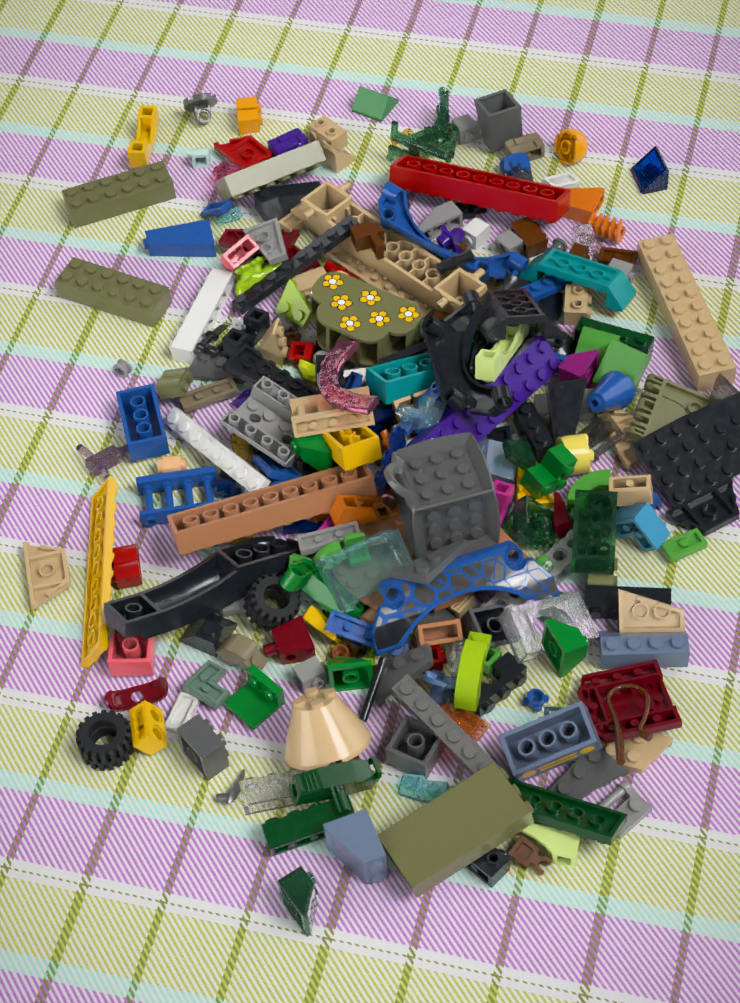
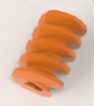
M593 211L586 221L584 232L595 233L599 237L602 235L604 239L609 238L610 241L615 240L616 243H620L624 237L626 227L623 226V220L616 224L615 217L610 222L609 215L603 219V213L596 217V211Z

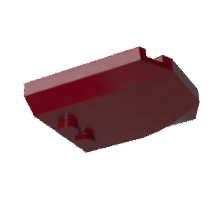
M657 659L582 675L577 698L578 701H582L588 708L598 737L605 744L615 742L614 724L606 703V696L612 688L621 684L639 685L650 695V710L643 730L653 734L682 727L681 717L676 705L673 706L663 682V674ZM633 688L617 690L611 696V704L617 715L623 739L639 737L638 726L644 715L645 696L642 692Z

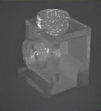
M592 225L573 226V245L574 243L585 245L589 248V253L595 251Z

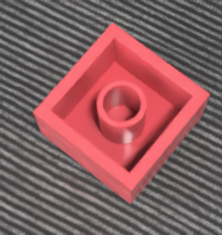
M110 631L107 664L111 676H154L156 636L145 640L139 634L134 637L124 638L120 633L114 635Z

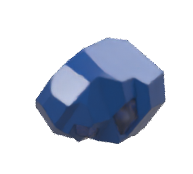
M516 153L504 157L500 162V170L505 174L511 175L521 170L531 171L527 153Z

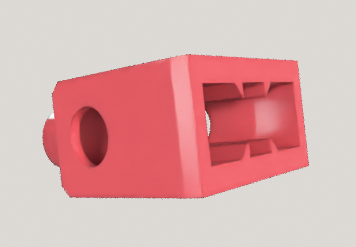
M247 234L227 250L219 261L228 271L234 273L236 269L252 258L259 250V246ZM243 246L246 247L249 252H245Z

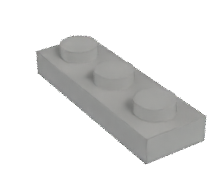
M357 521L297 535L301 556L317 553L320 548L337 539H340L344 546V537L352 533H360Z

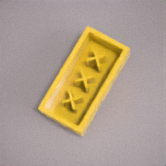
M367 426L320 434L332 451V459L345 471L354 470L364 464H372L382 458L379 436Z

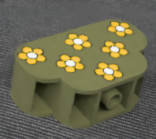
M340 272L326 273L314 283L312 287V320L317 326V343L325 351L339 355V357L359 366L372 367L379 365V359L420 343L422 314L416 304Z

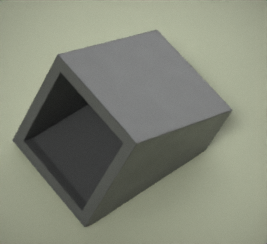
M506 89L474 99L483 141L491 152L504 148L505 141L523 136L521 106Z

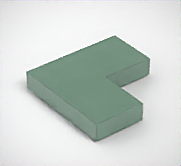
M208 660L182 685V690L217 710L230 698V692L217 685L226 675V669Z

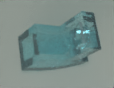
M427 396L421 398L418 409L403 404L397 407L395 414L400 415L404 421L413 422L411 429L422 430L432 427L440 421L446 404Z

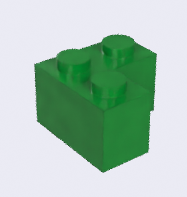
M562 443L547 450L541 463L525 471L520 484L534 499L542 496L546 497L555 490L560 491L566 486L568 477L574 472V466L578 459Z

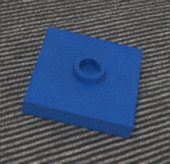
M255 454L251 460L271 479L288 481L302 477L293 467H284L271 457Z

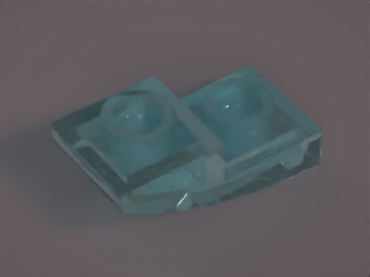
M403 774L397 793L414 801L429 803L448 791L450 786L448 782L426 780L424 775Z

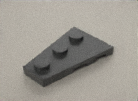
M600 749L580 757L549 790L577 799H583L590 795L592 791L602 786H607L611 781L620 776L623 777L629 774V770L623 765H618L611 755Z

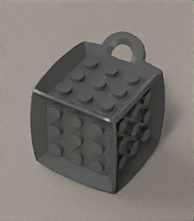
M472 433L432 438L409 445L392 453L391 463L384 469V476L388 484L395 490L406 536L417 559L461 539L467 540L468 548L459 556L499 543L500 512L487 461Z

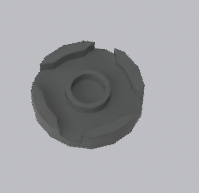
M199 93L193 95V99L188 100L187 97L183 100L184 110L193 111L195 120L199 125H207L212 117L210 108L217 104L216 94L211 96V93ZM205 113L208 116V119L206 121H202L199 118V114Z

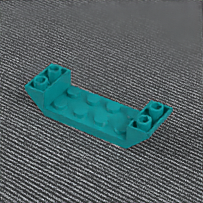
M555 248L534 258L519 274V278L532 283L539 280L545 273L546 275L559 277L564 281L577 283L582 287L595 289L600 293H607L605 307L611 308L613 311L623 312L637 293L622 270Z

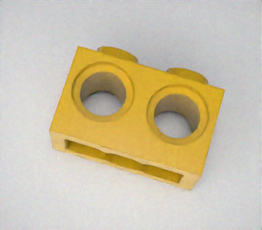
M146 700L129 710L133 747L151 756L167 746L163 709Z

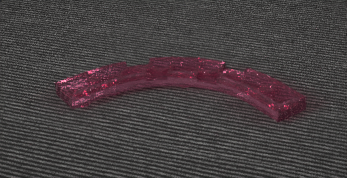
M340 340L320 364L321 370L317 373L319 391L323 399L337 409L369 415L379 404L378 397L351 392L341 388L338 383V376L342 366L359 348L357 341Z

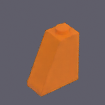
M566 188L571 190L569 210L562 217L586 224L592 212L596 211L597 215L604 202L605 188Z

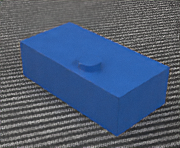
M154 383L117 391L116 397L131 462L169 454L170 450Z

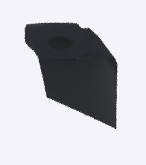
M507 267L503 289L521 288L531 283L511 275ZM561 292L539 300L553 320L558 321L562 313L563 294Z

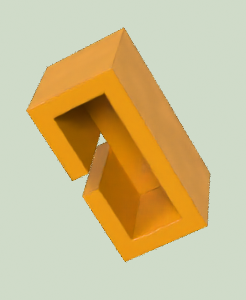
M256 96L236 98L239 133L260 132V125H263L261 103H257Z

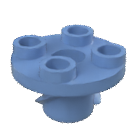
M434 669L432 671H425L422 680L432 684L430 697L440 706L448 705L452 689L456 687L457 676L447 677L444 676L445 672Z

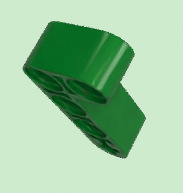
M302 558L291 564L280 580V585L286 591L296 592L302 589L329 613L333 609L358 619L364 611V606L361 602L356 601L341 585L308 559Z

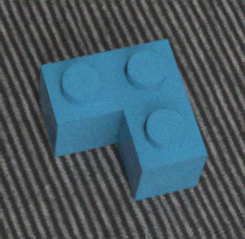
M648 502L622 506L608 521L613 526L612 530L618 538L632 536L644 552L658 550L671 534L666 528L665 523L660 520Z

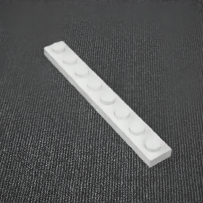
M173 406L164 423L249 492L267 487L271 481L182 410Z

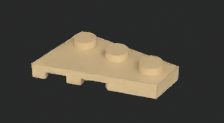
M618 589L619 633L685 632L683 608Z

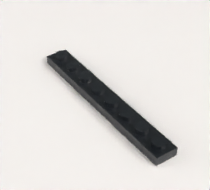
M351 215L342 219L341 222L327 230L319 238L313 240L307 247L298 251L292 258L283 262L277 269L268 273L262 280L253 284L247 291L238 295L232 301L235 308L242 315L253 306L287 283L289 279L298 275L350 236V226L357 225L359 222Z

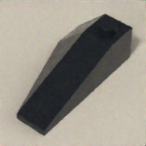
M319 181L264 188L253 193L255 209L264 222L274 218L280 221L291 212L293 207L301 202L302 198L319 187L321 183Z

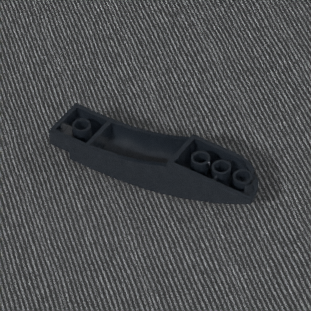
M260 536L216 548L215 553L194 567L160 585L104 603V614L108 627L114 635L120 633L124 638L139 634L145 640L203 619L245 597L248 590L259 577L261 578L265 574L270 576L271 573L278 575L289 566L290 555L293 553L301 555L298 542L289 538L285 541L283 539H275V536Z

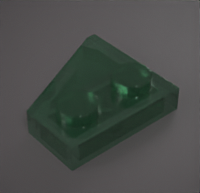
M508 439L502 443L505 458L524 471L536 465L537 460L529 441Z

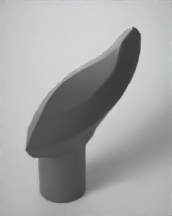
M244 769L230 787L228 793L216 794V802L231 804L236 800L243 786Z

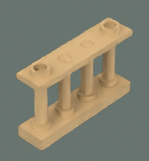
M368 386L289 399L295 438L375 425Z

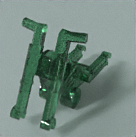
M440 87L438 91L439 105L436 106L435 110L436 122L434 126H425L424 130L408 136L398 132V121L391 122L390 139L408 147V150L389 145L386 158L388 161H393L394 155L402 157L404 154L422 158L425 153L426 155L430 154L451 163V159L455 155V140L458 137L459 128L455 124L449 123V91L445 92V87Z

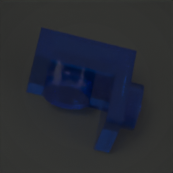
M213 478L212 488L214 497L229 498L242 494V489L238 487L235 479Z

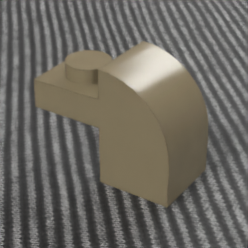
M241 634L227 636L216 651L230 666L239 663L246 671L252 664L262 671L269 661L256 648V642Z

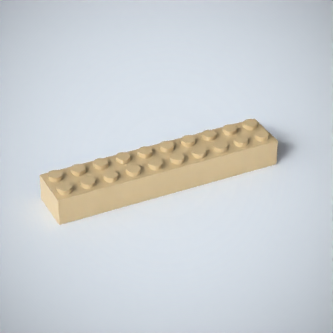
M668 234L637 241L638 262L696 390L700 391L734 383L737 367L674 235Z

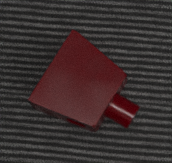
M302 616L274 628L271 631L273 642L262 645L266 657L278 654L283 665L303 662L316 656L314 644Z

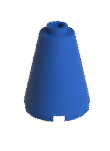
M610 371L603 375L588 396L587 404L594 412L624 409L633 402L632 400L636 393L635 385L628 375L622 374L621 371Z

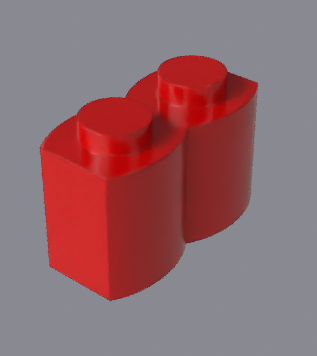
M131 544L113 548L114 559L112 567H114L112 583H116L118 589L142 585L137 545Z

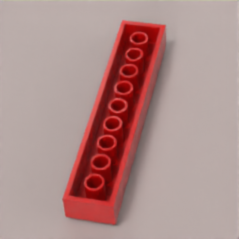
M404 154L390 165L389 182L403 190H410L416 194L424 193L430 197H442L447 201L455 200L466 205H477L479 208H491L497 212H510L515 216H528L529 219H541L547 223H556L569 210L570 189Z

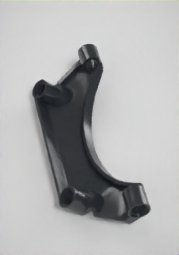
M468 290L462 296L463 305L442 322L433 315H429L423 320L421 328L442 402L455 412H461L467 407V410L473 415L497 417L512 407L513 399L507 385H482L469 373L472 340L483 314V306L478 292Z

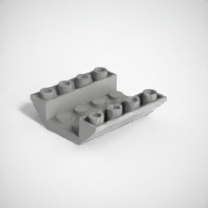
M263 376L253 386L250 397L236 411L231 409L219 423L284 467H292L300 458L298 453L293 452L290 444L287 445L282 442V440L292 442V411L289 399L297 397L266 376ZM250 419H256L258 422L254 423Z

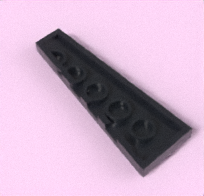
M244 344L223 364V371L253 385L263 376H266L297 398L317 395L316 389L307 385L299 378H293L290 376L289 371L286 369L281 370L276 366L275 362L263 358V354L247 344Z

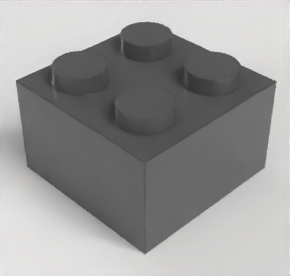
M197 714L178 727L177 733L182 752L209 781L229 767V753L225 748L227 743L223 736L213 731L214 728L209 720H203Z
M405 715L385 749L386 763L427 780L446 746L423 723Z

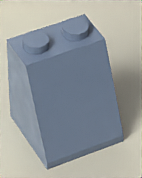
M367 809L323 824L327 849L366 884L379 883L386 877H389L386 853Z

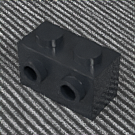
M495 847L467 865L466 868L492 888L510 870V857L503 849Z

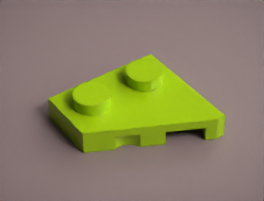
M289 279L275 312L285 314L288 320L301 328L307 329L312 318V307L307 303L304 294L299 292L296 287V281Z

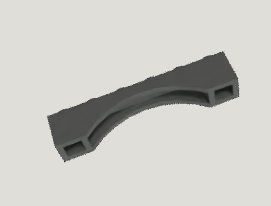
M408 674L391 688V695L450 750L470 775L475 774L492 762L498 768H501Z

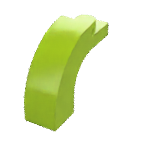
M470 631L468 639L465 640L456 680L454 708L476 712L481 695L484 664L492 635Z

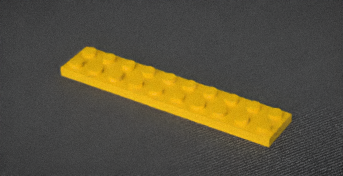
M110 476L91 497L81 667L89 668L99 659V656L104 651H107L110 641L108 639L110 628L104 614V603L110 601L112 594L111 579L113 577L112 562L114 559L112 550L115 542L113 531L116 525L114 513L117 508L115 497L118 492L116 478Z

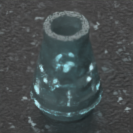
M236 203L232 204V207L225 214L215 217L221 226L240 220L243 213Z

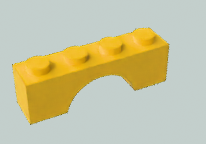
M140 105L137 115L136 140H130L127 151L130 168L149 165L160 123L157 106Z

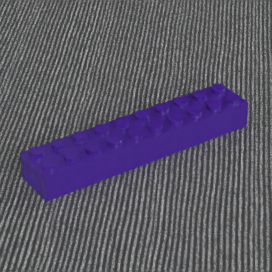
M542 335L529 338L516 350L495 382H483L482 380L478 382L486 386L507 385L513 399V405L510 409L497 417L473 415L467 410V407L461 412H455L449 407L405 447L432 438L469 432L473 434L477 442H480L558 372L560 361L546 338Z

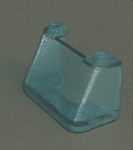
M387 528L326 555L314 563L338 609L349 612L356 608L355 604L359 602L358 600L378 592L379 583L384 579L393 577L392 570L411 562L412 559L399 529Z

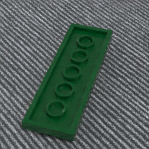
M513 778L508 779L511 785L515 784L520 790L521 799L523 801L527 800L534 810L532 816L535 823L570 832L579 837L595 840L601 844L611 845L627 822L628 814Z

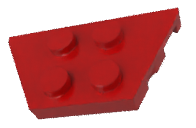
M251 135L229 139V143L221 145L219 142L214 143V149L240 170L273 158V153Z

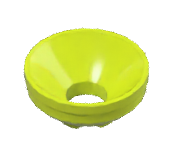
M300 359L298 368L302 377L316 383L315 365Z

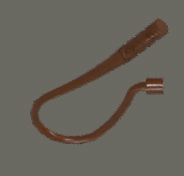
M635 684L615 686L606 696V703L614 724L616 763L618 765L625 764V748L621 727L611 704V696L617 690L633 688L643 693L645 696V710L638 726V732L640 737L647 742L653 738L652 733L643 730L650 710V695L644 688Z

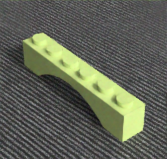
M519 324L517 327L506 325V340H499L491 350L481 349L475 357V379L482 380L483 382H495L528 335L529 325Z
M533 823L511 837L518 840L521 835L539 847L540 852L548 857L552 864L571 868L576 867L581 837L573 833L557 830L544 824Z

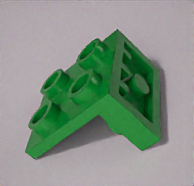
M252 664L247 669L248 682L227 699L224 704L246 725L255 730L285 704L283 689Z

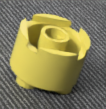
M584 433L557 437L555 446L562 443L578 459L574 466L575 470L570 476L590 473V461H594V452L592 449H589L588 435Z

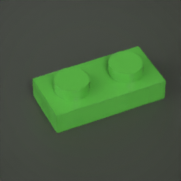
M695 528L664 541L660 548L672 563L707 548L708 542L698 528Z

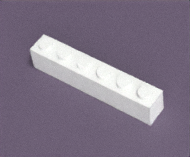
M212 268L209 275H206L204 285L199 288L196 300L192 301L189 313L185 315L182 326L178 328L175 339L170 343L169 350L172 353L173 360L192 364L201 351L197 349V343L201 342L208 330H212L235 286L233 272Z

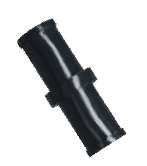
M468 249L456 256L453 254L450 256L451 258L435 265L441 275L454 268L458 269L461 265L472 260L474 261L475 258L471 249Z

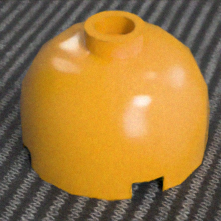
M562 129V132L556 135L554 142L555 154H559L561 158L558 160L564 165L580 162L586 156L588 150V142L585 135L577 129Z

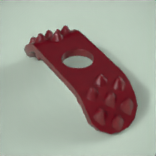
M159 677L149 683L123 690L108 691L104 695L105 703L109 709L115 712L130 710L144 700L151 704L156 703L167 696L168 682L164 677ZM136 691H141L144 694V698L139 702H135L131 698L132 694Z

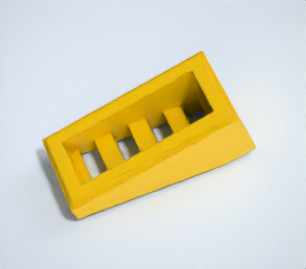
M311 605L303 616L304 621L336 643L343 644L340 636L324 631L328 619L320 609Z

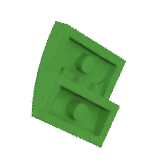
M583 326L575 354L598 350L600 365L611 340L620 341L621 336Z

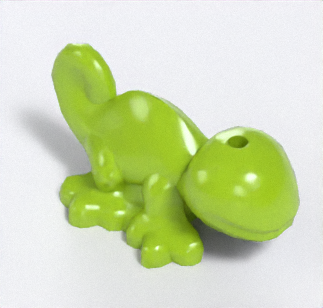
M262 256L236 269V297L251 288L253 284L262 280L268 273L281 266L282 262L265 266V258Z

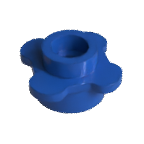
M535 688L531 689L527 697L523 698V704L532 707L535 712H540L542 706L549 701L548 695L544 694L542 690Z

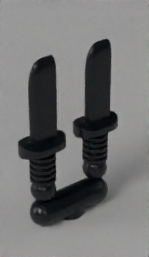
M221 324L213 331L208 330L201 342L197 343V349L204 351L205 354L220 355L223 351V344L220 343L218 347H215L209 343L212 340L217 341L219 335L227 329L228 325Z

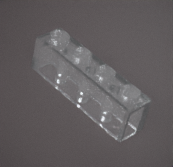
M294 768L287 772L270 773L267 776L249 777L239 781L245 815L295 806L289 793L288 785L293 775L310 770Z

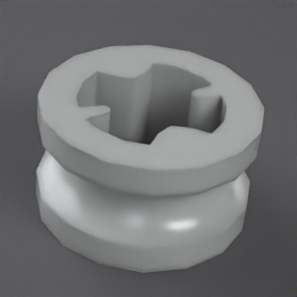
M119 359L117 364H114L113 370L119 377L126 378L128 373L132 371V367L127 361Z

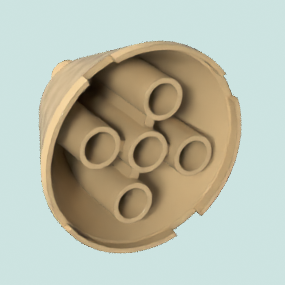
M310 687L304 691V695L292 701L293 706L284 748V758L290 767L300 770H313L329 766V763L341 759L342 762H346L361 754L369 746L372 739L370 730L339 697L334 688L318 690L317 687Z

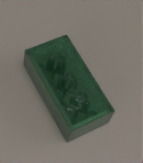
M575 490L571 572L614 575L618 492Z

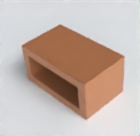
M459 618L418 623L414 627L417 646L426 643L436 645L463 640Z

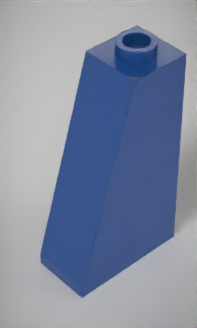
M209 219L145 231L146 238L143 239L145 250L149 249L150 256L217 257Z

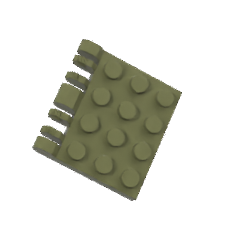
M649 374L644 384L645 391L640 395L641 398H639L635 413L633 414L634 420L630 422L626 436L633 441H637L672 421L719 400L658 375Z

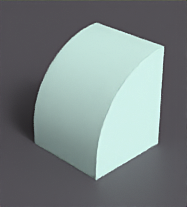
M209 147L191 149L193 169L211 167Z

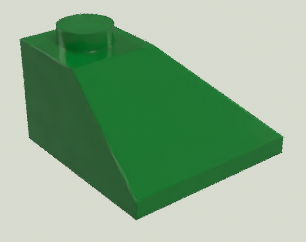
M294 432L292 433L291 448L294 453H298L303 461L318 471L333 468L332 451L320 434L295 438Z
M552 619L545 620L541 646L559 677L562 678L586 658L589 642L587 637L582 635L578 628Z
M353 657L327 659L330 688H334L336 692L370 687L373 678L371 660Z

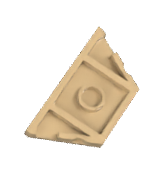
M614 410V413L596 412L599 423L626 470L631 469L639 460L630 449V445L635 441L629 439L626 433L630 427V422L634 420L633 414L635 411L624 412L622 410Z
M22 542L32 610L71 586L67 555L64 548H51L40 544V547L31 546L29 542Z
M653 733V738L649 742L640 736L625 739V764L623 766L631 772L642 774L649 768L650 763L655 762L660 757V754L672 745L673 738ZM600 739L602 749L616 760L615 742L605 744Z

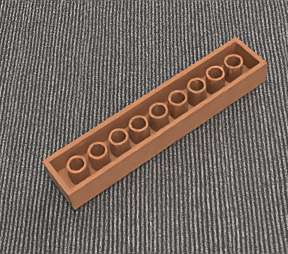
M366 464L358 466L351 471H345L342 467L337 466L167 515V520L179 555H188L200 549L212 548L217 544L230 543L234 539L250 537L258 532L271 531L275 527L291 525L303 519L308 520L316 515L329 514L338 494L378 495L374 476Z

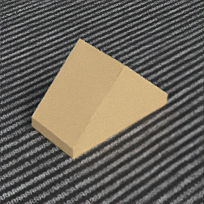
M328 144L323 146L326 157L325 165L336 173L356 160L355 156L344 149Z

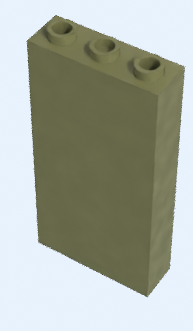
M494 762L490 763L378 834L384 851L416 898L534 823L532 816L534 810L527 800L523 801L521 799L520 790L515 784L511 785L509 783V777L503 767L498 768Z

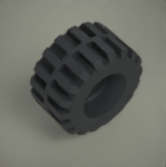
M271 573L270 576L265 574L261 578L259 577L244 597L243 609L247 610L245 615L251 618L250 622L252 624H257L256 627L258 629L264 628V631L269 632L271 629L273 630L293 620L300 610V592L286 591L280 585L283 575L277 577L276 573ZM264 596L275 599L280 605V609L270 607L266 603Z
M101 710V713L95 711L91 717L87 715L84 718L85 722H80L78 725L79 729L76 730V743L82 759L91 768L96 770L99 767L100 771H105V768H109L110 771L114 770V766L121 767L123 761L127 762L130 759L129 755H132L134 751L131 727L128 720L123 718L121 713L116 714L113 710L109 712ZM104 736L115 737L108 744H95L100 738Z

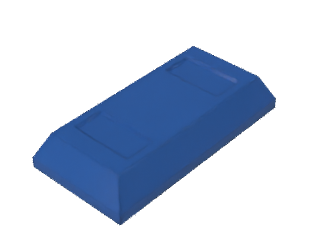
M227 199L209 203L200 215L211 217L225 214L232 207L233 200Z

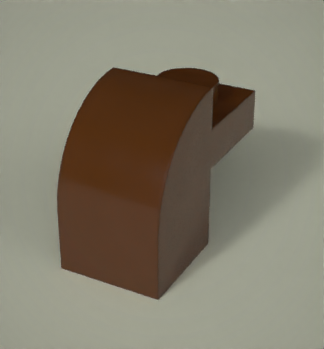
M369 222L350 226L351 241L357 252L371 248L377 260L384 258L386 245L384 230L381 226Z

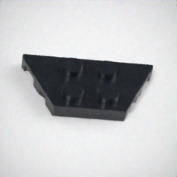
M730 478L666 511L665 517L690 530L698 528L703 536H707L738 520L740 513L736 505L733 481Z

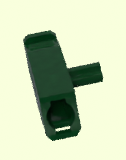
M375 757L368 760L355 759L295 774L288 785V789L295 806L333 798L338 814L345 815L351 811L346 795L371 790L373 785L382 777V772ZM370 765H374L376 771L374 774L372 773Z

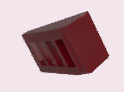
M556 492L554 493V529L559 538H564L574 528L565 502L560 493Z

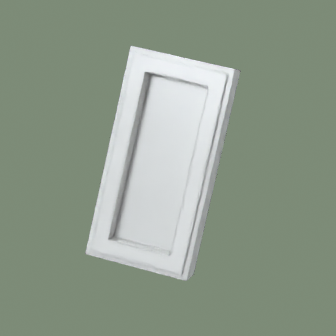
M180 691L165 722V731L178 734L177 728L194 717L201 701L186 692Z

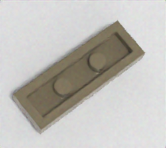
M229 377L188 391L184 397H178L184 413H188L237 396L239 391L233 378Z

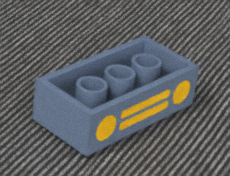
M582 701L499 735L512 774L517 780L522 782L603 748L588 708Z

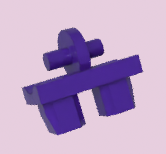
M445 225L441 226L442 234L436 238L437 243L449 251L457 254L462 253L459 243L465 239L463 229L454 228L448 231Z

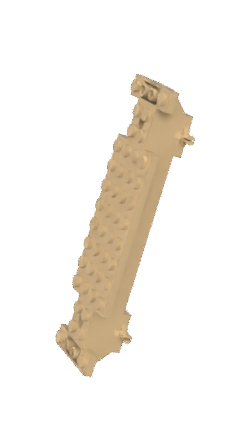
M329 181L324 182L302 198L301 202L279 221L280 228L286 232H292L293 229H300L305 226L318 236H322L327 230L337 225L349 215L356 219L359 224L369 222L381 225L379 216L353 203V197L345 192L352 187L348 181L341 186L333 185ZM383 228L386 245L383 259L377 260L371 248L357 252L350 236L322 256L340 268L344 267L348 273L357 277L358 280L391 294L396 293L407 301L416 304L421 310V320L431 315L433 310L452 314L463 305L462 296L468 290L477 291L480 297L487 291V285L479 280L480 277L485 275L484 269L479 268L476 272L469 273L459 267L440 275L435 264L444 261L443 258L392 229L386 230Z

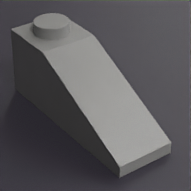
M452 200L435 207L418 226L430 240L442 234L440 227L443 225L447 227L448 231L463 226V213Z

